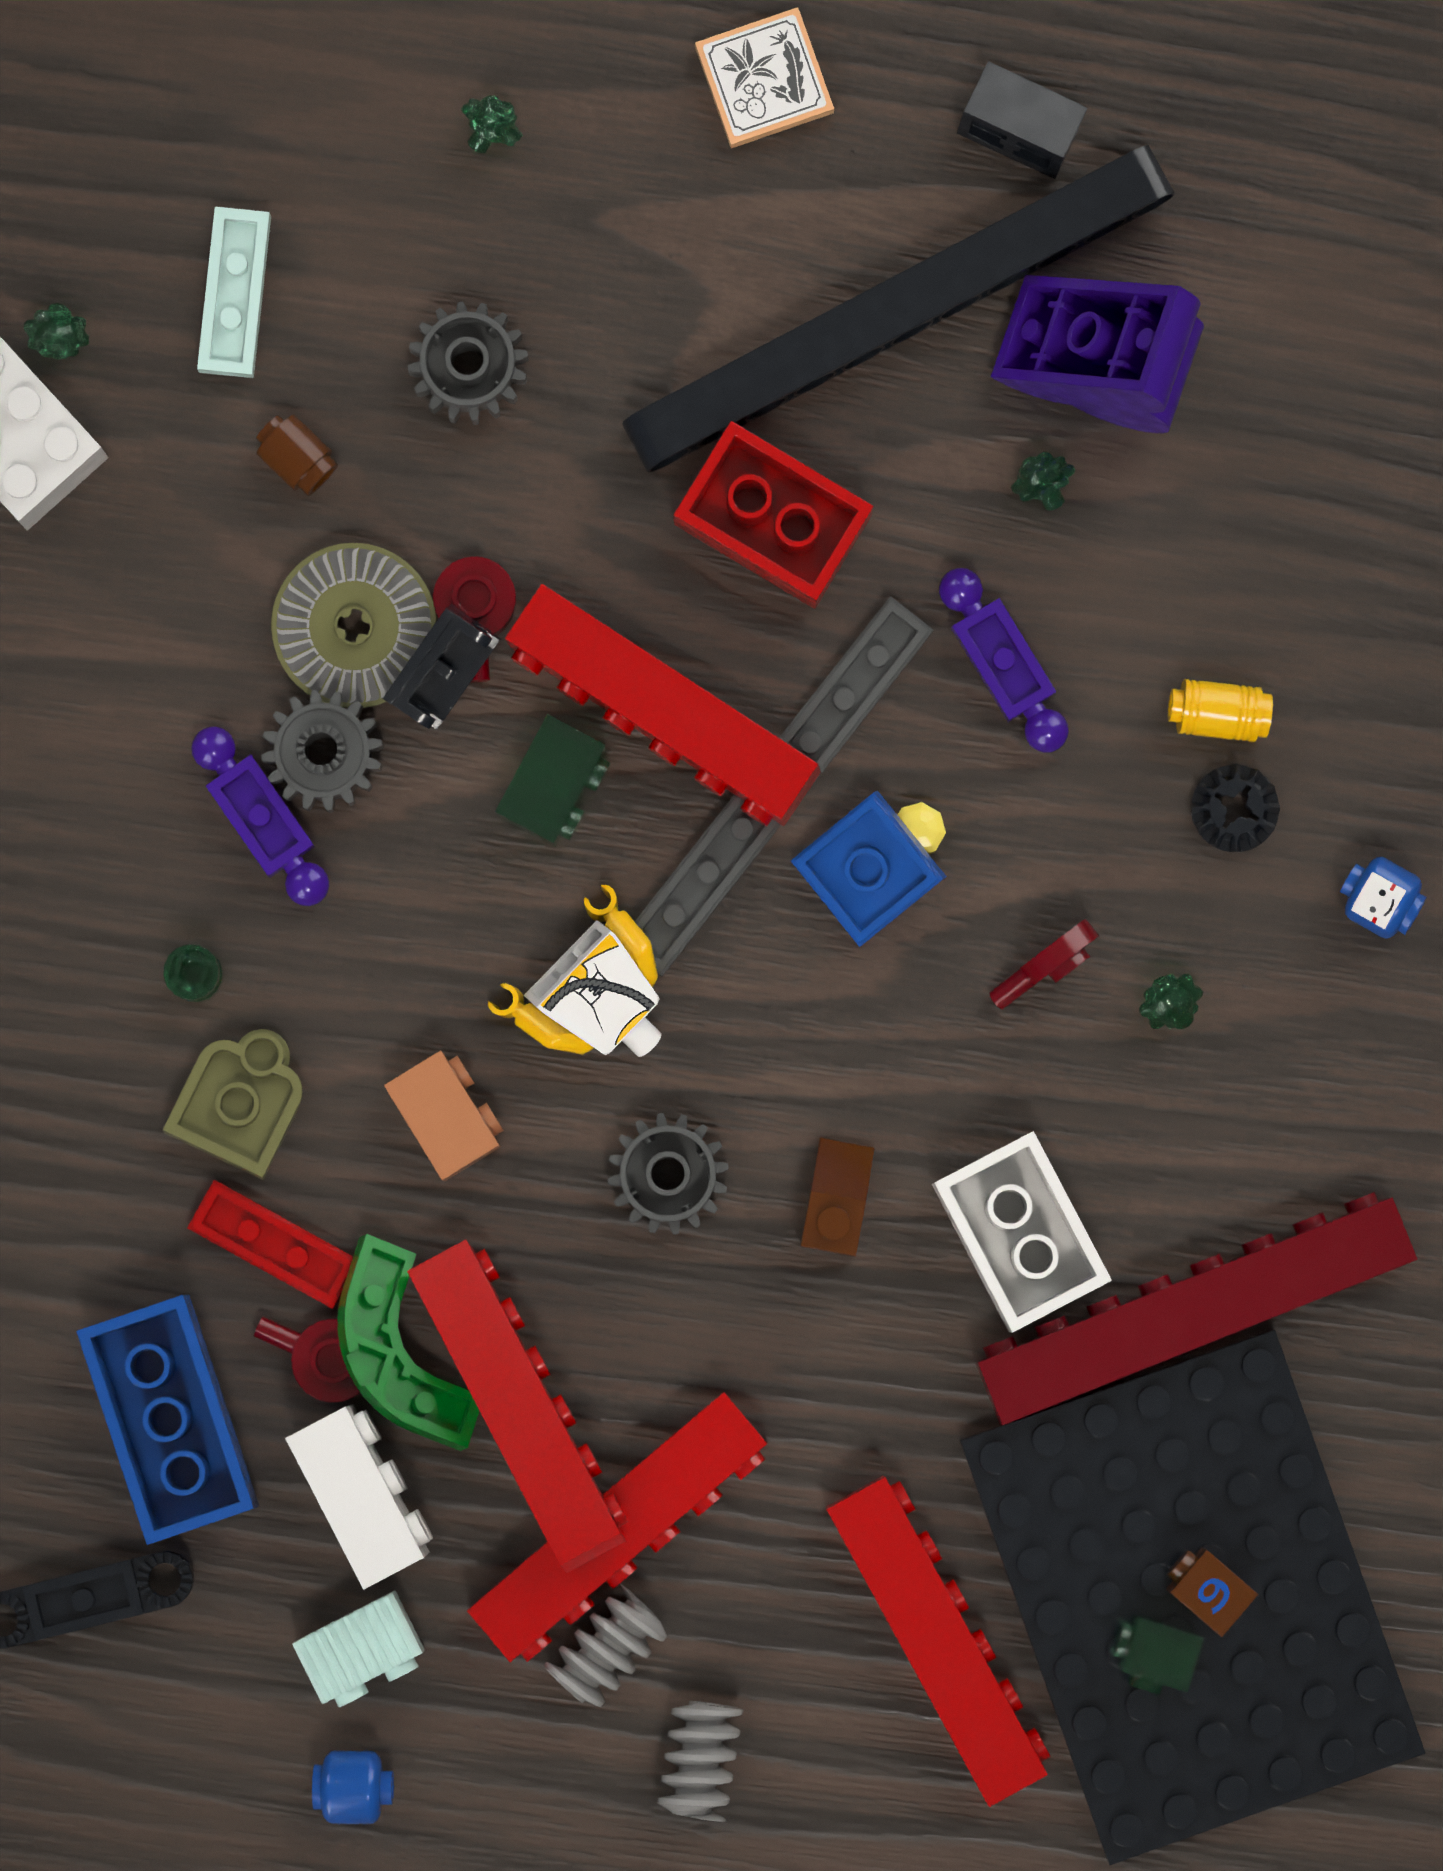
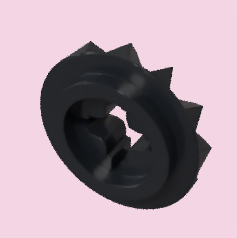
M1237 763L1216 768L1208 773L1197 785L1191 801L1192 820L1200 836L1211 846L1226 852H1244L1262 844L1275 830L1280 812L1275 786L1259 769ZM1244 788L1249 789L1244 806L1247 810L1251 811L1250 815L1257 818V820L1239 816L1234 822L1229 823L1226 829L1222 826L1226 821L1227 808L1221 804V800L1214 797L1215 794L1221 798L1225 796L1233 799L1238 793H1242Z

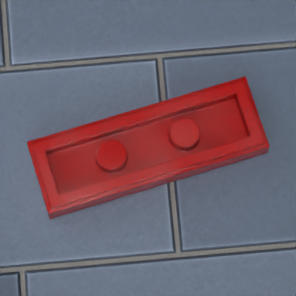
M213 1180L187 1229L332 1309H334L341 1297L353 1259L352 1255L217 1180Z

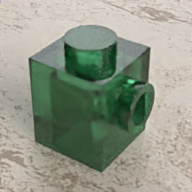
M1135 1614L1131 1626L1122 1623L1114 1645L1113 1656L1121 1658L1118 1668L1122 1672L1131 1674L1128 1685L1155 1694L1161 1693L1163 1685L1188 1692L1204 1638L1199 1634Z

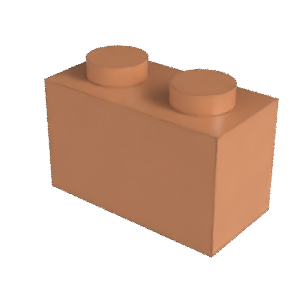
M440 1050L388 1082L384 1087L441 1180L445 1182L499 1149L501 1145L495 1136L504 1130L487 1102L478 1108L466 1089L475 1083L458 1055L448 1061L445 1054Z

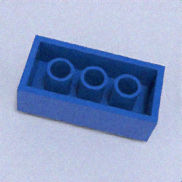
M180 1295L76 1331L147 1545L259 1507L190 1295Z

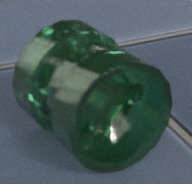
M187 944L176 948L168 956L164 964L163 977L167 987L173 994L188 1002L200 1003L211 999L219 992L223 983L224 971L219 959L208 949L199 945Z

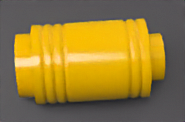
M1184 679L1180 689H1171L1168 702V722H1176L1178 734L1185 733L1186 735L1192 734L1194 736L1230 740L1241 739L1242 741L1256 742L1257 737L1267 738L1269 734L1273 711L1272 694L1263 693L1261 687L1253 688L1252 686L1246 687L1244 685Z

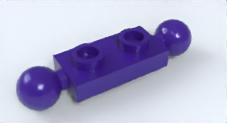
M967 568L950 570L940 581L939 595L946 607L953 611L962 612L965 617L954 624L951 629L1007 722L1024 714L1027 719L1025 737L1032 748L1043 753H1050L1060 749L1068 738L1069 728L1067 721L1062 714L1053 709H1046L1042 703L1055 695L1056 690L1000 598L985 607L980 601L983 594V586L975 572Z
M212 726L199 731L192 741L191 751L193 758L202 768L216 771L219 777L208 783L206 788L264 872L271 878L284 869L287 874L285 880L286 892L296 904L313 906L320 903L326 897L329 890L328 875L319 865L305 862L302 858L304 854L315 846L252 755H249L237 764L234 759L236 751L234 739L225 729Z

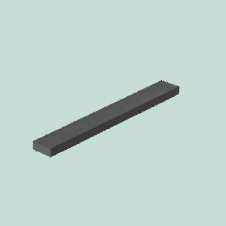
M891 596L779 737L819 764L821 773L817 779L934 631ZM735 794L635 920L636 924L651 941L657 973L661 977H663L781 827L773 819L768 826H764L748 816L740 809L744 800Z

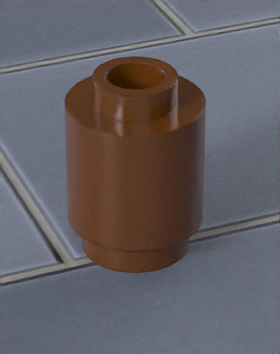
M294 414L285 420L280 415L275 416L256 437L261 443L256 454L294 491L300 488L307 496L316 492L338 467V464L330 457L332 450Z

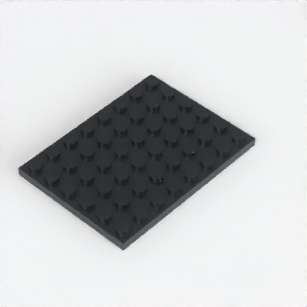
M1275 1330L1256 1335L959 1440L1109 1865L1426 1754ZM1201 1547L1207 1549L1259 1594L1223 1637L1217 1635L1166 1591V1588L1173 1581L1167 1576L1168 1571L1187 1550H1190L1195 1555Z

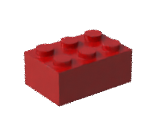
M731 421L674 513V525L813 609H816L872 517L874 506Z

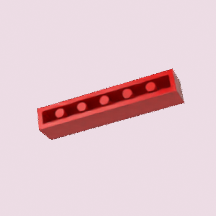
M544 584L540 585L505 637L510 648L515 651L511 659L519 666L535 676H538L542 670L547 671L560 680L556 689L581 706H584L589 699L606 710L602 719L627 736H630L634 729L652 740L648 746L651 752L673 766H676L680 759L698 770L694 779L713 793L722 796L727 789L744 800L740 809L764 826H768L773 819L784 827L821 773L817 762Z
M464 1240L408 1270L407 1272L559 1565L568 1573L624 1543L626 1539L619 1527L626 1524L628 1520L613 1492L603 1497L593 1477L601 1474L602 1470L587 1443L580 1447H577L568 1428L577 1423L563 1396L560 1394L551 1398L542 1379L550 1376L551 1373L536 1345L526 1350L517 1331L525 1327V1323L511 1297L503 1301L499 1299L492 1282L499 1279L500 1276L485 1248L475 1253L469 1242Z
M722 1392L602 1494L604 1497L613 1492L628 1520L626 1524L619 1527L626 1539L624 1543L566 1573L559 1565L550 1545L546 1542L469 1607L467 1612L509 1662H512L520 1654L528 1662L552 1641L546 1632L557 1622L564 1618L569 1625H572L595 1605L589 1595L604 1582H607L614 1589L638 1568L631 1559L648 1545L656 1553L681 1531L674 1523L692 1509L697 1516H700L718 1501L723 1494L717 1486L731 1474L735 1473L742 1480L766 1459L760 1450L768 1443L728 1395Z
M883 1475L826 1506L828 1514L987 1805L991 1807L1047 1776L1048 1773L1042 1762L1051 1756L1035 1727L1025 1732L1017 1719L1015 1712L1024 1707L1009 1679L1006 1678L998 1683L987 1663L997 1657L981 1628L970 1633L961 1613L970 1608L956 1582L953 1579L944 1584L933 1564L942 1560V1557L928 1531L925 1530L917 1535L906 1515L916 1509L901 1482L898 1481L889 1485L886 1477Z

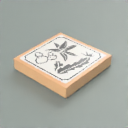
M798 7L695 42L696 52L731 148L834 113V106Z

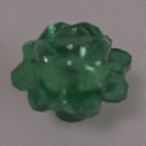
M489 95L481 101L470 98L468 103L464 104L461 108V111L469 119V126L473 129V133L467 141L468 145L476 152L486 153L492 143H503L513 147L523 136L522 132L515 125L518 116L515 114L513 105L510 102L501 101L497 96Z
M51 304L47 311L37 310L34 313V319L24 322V331L28 335V348L38 350L43 357L56 360L66 359L69 356L74 357L79 353V347L89 344V335L85 332L86 319L80 316L72 317L71 311L63 304Z
M1043 451L1038 456H1029L1022 462L1018 470L1017 480L1011 485V490L1013 493L1019 494L1022 502L1037 499L1042 501L1045 510H1055L1064 504L1065 499L1060 490L1068 485V477L1072 476L1076 470L1072 464L1067 463L1065 457L1055 458L1049 452Z
M1173 974L1160 976L1144 992L1143 996L1146 1001L1141 1004L1139 1013L1141 1016L1148 1018L1149 1025L1153 1029H1159L1164 1025L1169 1029H1185L1194 1021L1193 1014L1198 1011L1199 1007L1196 1002L1203 996V990L1199 986L1194 985L1190 974H1183L1180 977H1176Z

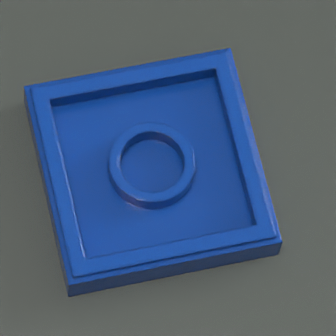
M879 791L873 792L791 860L793 865L859 947L864 945L947 877Z

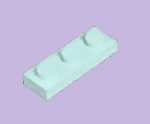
M215 207L197 365L199 373L254 378L271 224L270 212Z

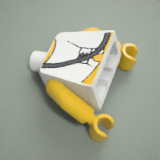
M601 885L604 894L611 899L610 904L607 908L598 910L591 906L590 901L586 897L584 898L585 909L589 917L595 920V923L524 994L531 1003L525 1005L523 994L518 988L502 983L500 986L512 993V1005L506 1010H501L497 1005L488 1001V1007L492 1013L503 1018L514 1017L517 1027L549 1049L583 1055L595 1048L604 1055H607L622 1041L638 1057H642L649 1053L661 1038V1032L645 1018L660 1000L652 988L658 978L652 944L626 911L618 910V900L614 889L609 885Z

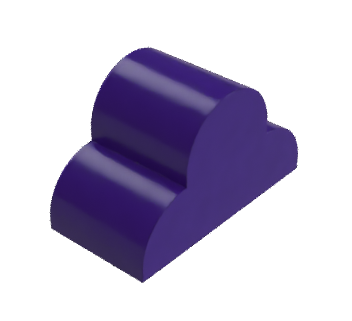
M1025 275L991 378L1028 395L1056 403L1072 405L1096 418L1122 427L1149 433H1166L1170 430L1204 329L1203 322L1197 317L1201 303L1195 295L1181 286Z

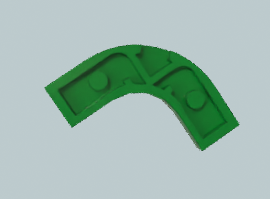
M365 1234L358 1240L338 1309L339 1345L348 1373L368 1403L392 1423L458 1451L467 1449L479 1414V1409L470 1391L434 1377L417 1366L403 1348L398 1329L400 1304L409 1279L407 1271L412 1269L416 1253Z

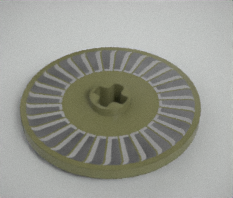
M344 543L329 546L311 554L290 572L281 585L274 602L271 631L274 648L283 669L291 680L305 693L311 696L313 690H318L323 702L329 703L336 691L340 692L343 696V708H348L356 701L362 704L363 708L387 702L383 697L434 626L437 618L429 589L421 576L409 563L393 552L378 546L364 543ZM353 609L362 611V621L370 624L368 634H358L356 642L346 640L347 631L339 628L340 618L350 617Z

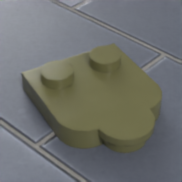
M258 1029L247 1033L241 1038L239 1043L231 1040H218L206 1046L199 1055L163 1128V1132L264 1180L303 1099L301 1081L298 1075L289 1068L290 1051L286 1041L274 1031Z

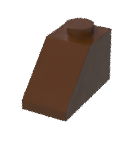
M820 1138L800 1247L856 1257L874 1155L873 1147Z

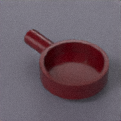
M466 557L451 563L440 574L434 587L433 603L438 618L446 607L453 604L492 633L498 635L508 626L513 618L516 609V592L509 574L499 564L483 557ZM489 657L471 682L490 681Z
M1084 919L989 992L990 998L998 1008L1003 1010L1048 975L1057 983L1091 957L1085 950V947L1099 937L1098 933L1089 921Z
M262 1316L253 1337L292 1354L293 1374L300 1387L307 1394L324 1402H342L360 1394L348 1373L342 1357L338 1338V1319L318 1321L305 1329L301 1334Z

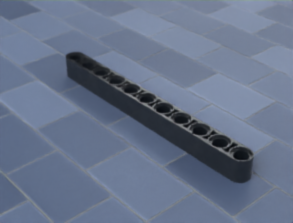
M1149 145L1137 147L644 408L624 421L622 426L647 472L659 471L720 439L731 421L741 427L1024 278L1025 275L1041 269L1152 210L1171 198L1175 192Z

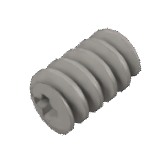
M622 1584L620 1586L627 1598L624 1603L612 1597H608L605 1600L612 1615L609 1619L595 1613L590 1615L589 1618L596 1633L591 1635L579 1629L574 1632L581 1649L577 1652L563 1645L558 1649L565 1666L560 1668L549 1662L543 1665L581 1703L586 1701L601 1707L605 1703V1699L599 1685L615 1691L621 1686L614 1669L617 1668L632 1675L636 1670V1666L630 1653L633 1652L648 1658L652 1651L645 1637L649 1636L662 1642L667 1637L658 1617Z
M689 1701V1705L672 1708L671 1714L686 1722V1725L683 1728L668 1731V1737L682 1744V1749L665 1753L664 1759L678 1766L679 1769L678 1772L661 1775V1782L674 1788L675 1794L659 1797L657 1804L676 1815L726 1822V1819L712 1811V1808L729 1804L730 1797L715 1787L716 1785L733 1781V1774L720 1767L719 1763L736 1759L737 1752L722 1744V1742L740 1736V1730L726 1722V1718L742 1715L743 1709L701 1701Z

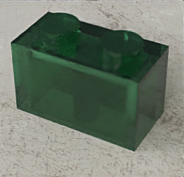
M547 714L495 811L497 817L555 848L561 836L570 841L585 814V811L577 807L585 791L589 788L596 792L610 768L611 762L603 759L607 752L606 745Z

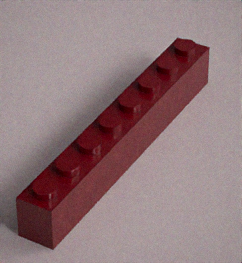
M1375 1192L1366 1194L1344 1203L1347 1214L1328 1222L1323 1212L1292 1224L1295 1235L1275 1242L1272 1233L1241 1244L1244 1255L1225 1263L1220 1253L1189 1265L1193 1275L1175 1283H1172L1169 1274L1138 1285L1141 1296L1120 1304L1116 1294L1086 1306L1089 1317L1072 1324L1068 1323L1065 1315L1034 1327L1038 1337L1017 1345L1014 1336H1010L983 1347L986 1358L976 1361L975 1364L999 1424H1008L1418 1260L1393 1197L1378 1201Z

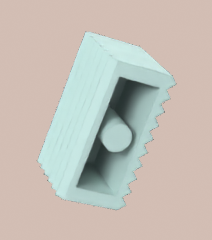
M395 1590L292 1643L321 1703L324 1704L335 1699L338 1707H342L367 1694L369 1691L365 1682L382 1673H385L390 1682L418 1668L419 1666L414 1657L425 1651Z

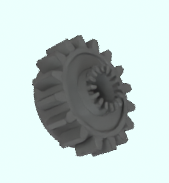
M463 301L457 303L456 313L447 315L441 308L437 309L438 322L431 326L422 322L419 325V330L424 337L423 343L410 342L409 345L410 353L420 358V361L408 365L409 375L424 378L414 387L417 397L432 394L433 397L428 406L430 412L435 414L446 406L449 408V420L454 424L460 418L461 412L469 413L473 425L479 424L480 411L488 409L494 418L500 417L498 402L504 399L509 403L515 404L518 399L516 393L511 388L512 384L521 385L527 382V374L516 369V365L528 362V353L526 350L513 349L522 340L520 330L506 332L504 329L508 322L507 315L502 312L494 319L488 317L487 304L484 303L479 305L476 312H468ZM467 351L476 352L483 359L481 368L470 375L461 374L453 368L456 357Z
M313 690L310 697L311 704L303 706L294 696L290 699L293 709L292 714L286 716L281 712L275 711L273 717L280 725L278 732L264 731L263 738L274 745V750L262 754L261 757L264 763L277 765L278 769L268 776L272 785L280 784L284 781L288 783L282 795L285 800L289 802L300 794L303 796L302 804L304 810L311 811L316 801H323L326 811L331 813L334 812L335 800L343 798L350 806L356 804L352 792L358 787L368 792L371 791L373 787L366 778L368 772H381L382 764L372 758V752L383 749L384 745L382 740L369 739L368 734L378 726L374 718L365 719L361 722L358 720L363 709L362 704L356 701L345 709L342 707L343 696L340 692L336 691L329 703H323L318 690ZM321 738L332 739L337 744L335 759L326 765L311 763L308 757L310 746Z
M663 1113L657 1114L656 1127L651 1129L641 1120L635 1122L639 1136L633 1140L621 1134L618 1139L626 1148L624 1155H610L609 1161L612 1164L620 1167V1174L608 1178V1185L622 1186L624 1192L614 1201L615 1205L619 1207L630 1203L634 1207L629 1217V1221L632 1224L639 1221L643 1216L650 1218V1233L655 1234L661 1222H669L672 1234L677 1235L680 1230V1221L688 1219L692 1226L698 1228L701 1226L697 1214L699 1210L703 1208L713 1214L718 1210L714 1202L709 1199L712 1192L720 1194L727 1191V1186L716 1181V1174L729 1170L728 1163L714 1162L713 1155L722 1148L720 1141L706 1145L702 1139L708 1127L702 1124L694 1132L687 1130V1116L682 1114L675 1126L667 1125V1120ZM662 1159H674L683 1166L685 1172L684 1180L680 1186L673 1190H663L653 1182L652 1170L655 1164Z

